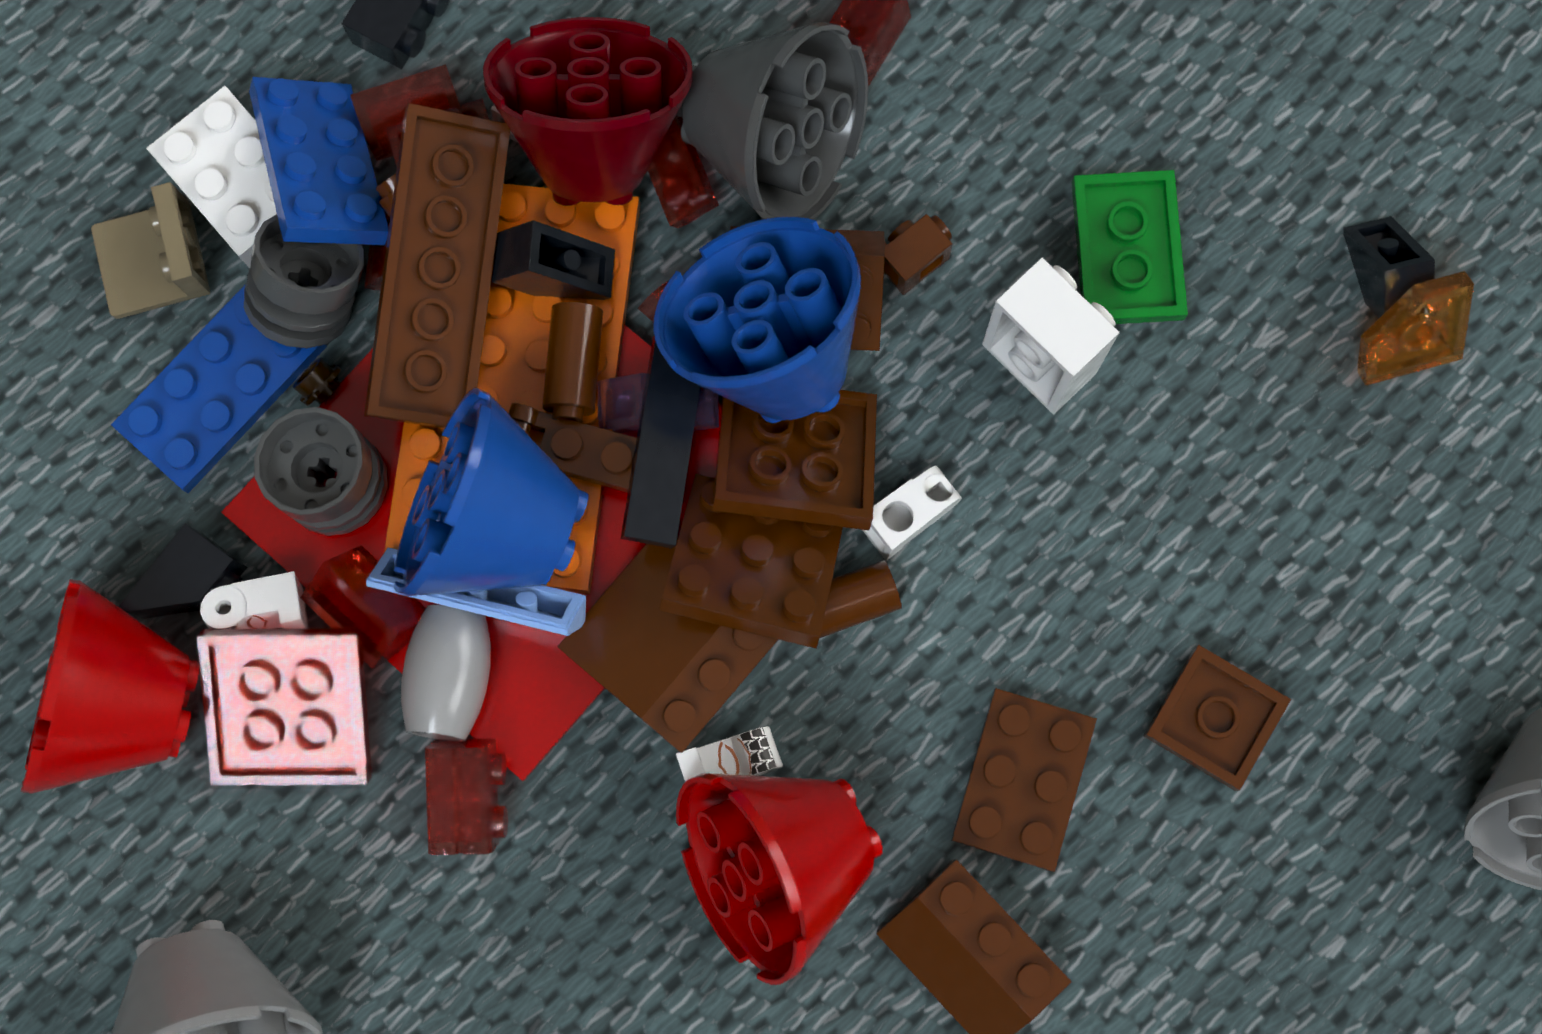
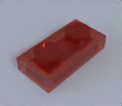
M677 115L647 171L669 225L681 228L719 206V203L696 148L684 142L681 138L683 117Z

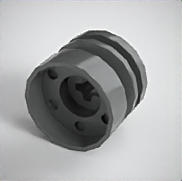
M277 214L264 221L254 238L251 265L248 270L247 283L244 290V310L250 323L266 338L290 347L312 348L326 345L342 335L351 317V309L355 302V292L358 289L364 267L363 247L361 244L283 242Z
M318 407L296 409L275 420L261 436L254 455L255 479L263 496L309 531L327 536L350 533L368 523L381 508L388 488L387 466L378 449L338 413ZM334 472H337L336 478H333ZM324 479H327L326 485L324 486V485H323Z

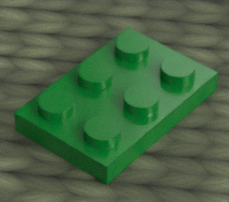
M1175 171L1074 175L1071 183L1081 296L1090 304L1096 302L1103 306L1111 314L1115 324L1184 321L1188 315Z

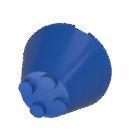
M776 217L758 220L732 229L708 242L699 249L702 257L683 275L678 271L674 273L665 286L655 310L654 335L658 349L667 364L676 373L701 387L761 414L762 418L769 423L798 419L814 412H827L837 405L840 400L839 391L847 374L861 286L858 260L851 245L838 231L833 234L819 228L816 220L808 218Z
M473 388L461 400L446 424L442 436L449 439L444 454L439 463L429 460L406 519L394 571L404 574L403 584L395 581L393 585L396 592L406 596L546 585L554 569L563 572L567 568L574 553L575 541L570 540L569 536L574 522H579L584 514L588 503V493L577 488L488 392Z

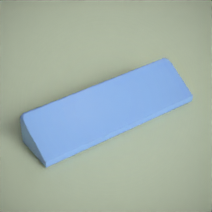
M389 547L386 549L366 579V586L404 595L396 592L393 586L395 581L403 584L404 574L394 571L398 549ZM545 585L408 596L569 636L580 629L586 620L585 595Z

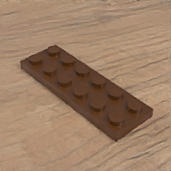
M410 103L405 107L364 416L445 428L461 400L470 390L477 388L510 129L506 123Z

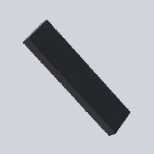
M655 335L652 340L620 539L672 549L676 546L701 386L683 378L667 364L658 349Z

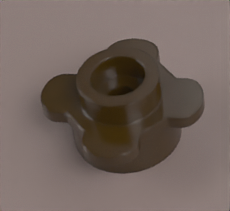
M322 358L313 362L293 385V388L302 395L300 401L306 406L310 405L314 400L319 404L325 402L340 385V381L336 377L340 373L341 368L335 364L328 365Z

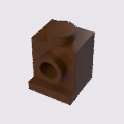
M925 214L915 223L907 220L899 225L888 237L890 242L888 245L884 241V274L903 296L949 260L953 243L950 241L952 239L951 232L945 223L936 215L929 217Z

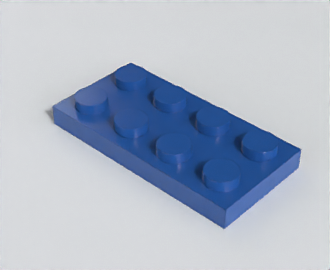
M252 77L249 94L283 242L385 245L389 227L384 209L379 203L381 197L376 190L378 185L351 84Z
M245 285L111 424L112 427L186 493H189L327 347L326 345L312 348L290 347L266 338L250 323L244 310Z

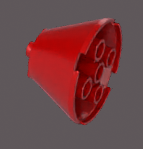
M69 579L26 760V774L20 791L23 793L33 794L165 761L168 756L176 758L180 744L185 742L189 728L191 711L182 710V708L186 709L190 692L194 693L200 671V661L190 660V657L82 581Z
M703 773L687 780L681 787L678 795L676 823L678 826L686 823L690 845L689 848L681 851L698 901L714 931L739 964L749 959L761 970V972L756 974L757 979L770 985H779L796 977L870 877L874 868V859L883 853L879 835L871 826L866 825L862 814L856 806V796L853 788L842 778L832 782L824 779Z

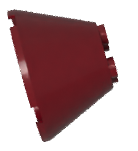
M605 17L566 18L530 26V36L511 44V39L505 38L498 43L488 54L483 66L484 86L489 98L545 185L552 191L553 200L565 206L575 205L579 202H607L612 205H624L633 199V191L643 180L686 98L693 76L692 61L688 52L673 37L668 38V43L650 36V26L629 20Z

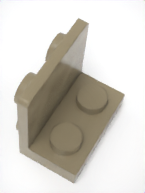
M171 182L151 187L155 206L149 207V210L97 223L91 227L109 312L116 319L211 294L190 203Z

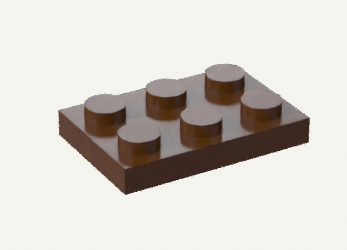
M995 688L951 841L1055 872L1097 718Z

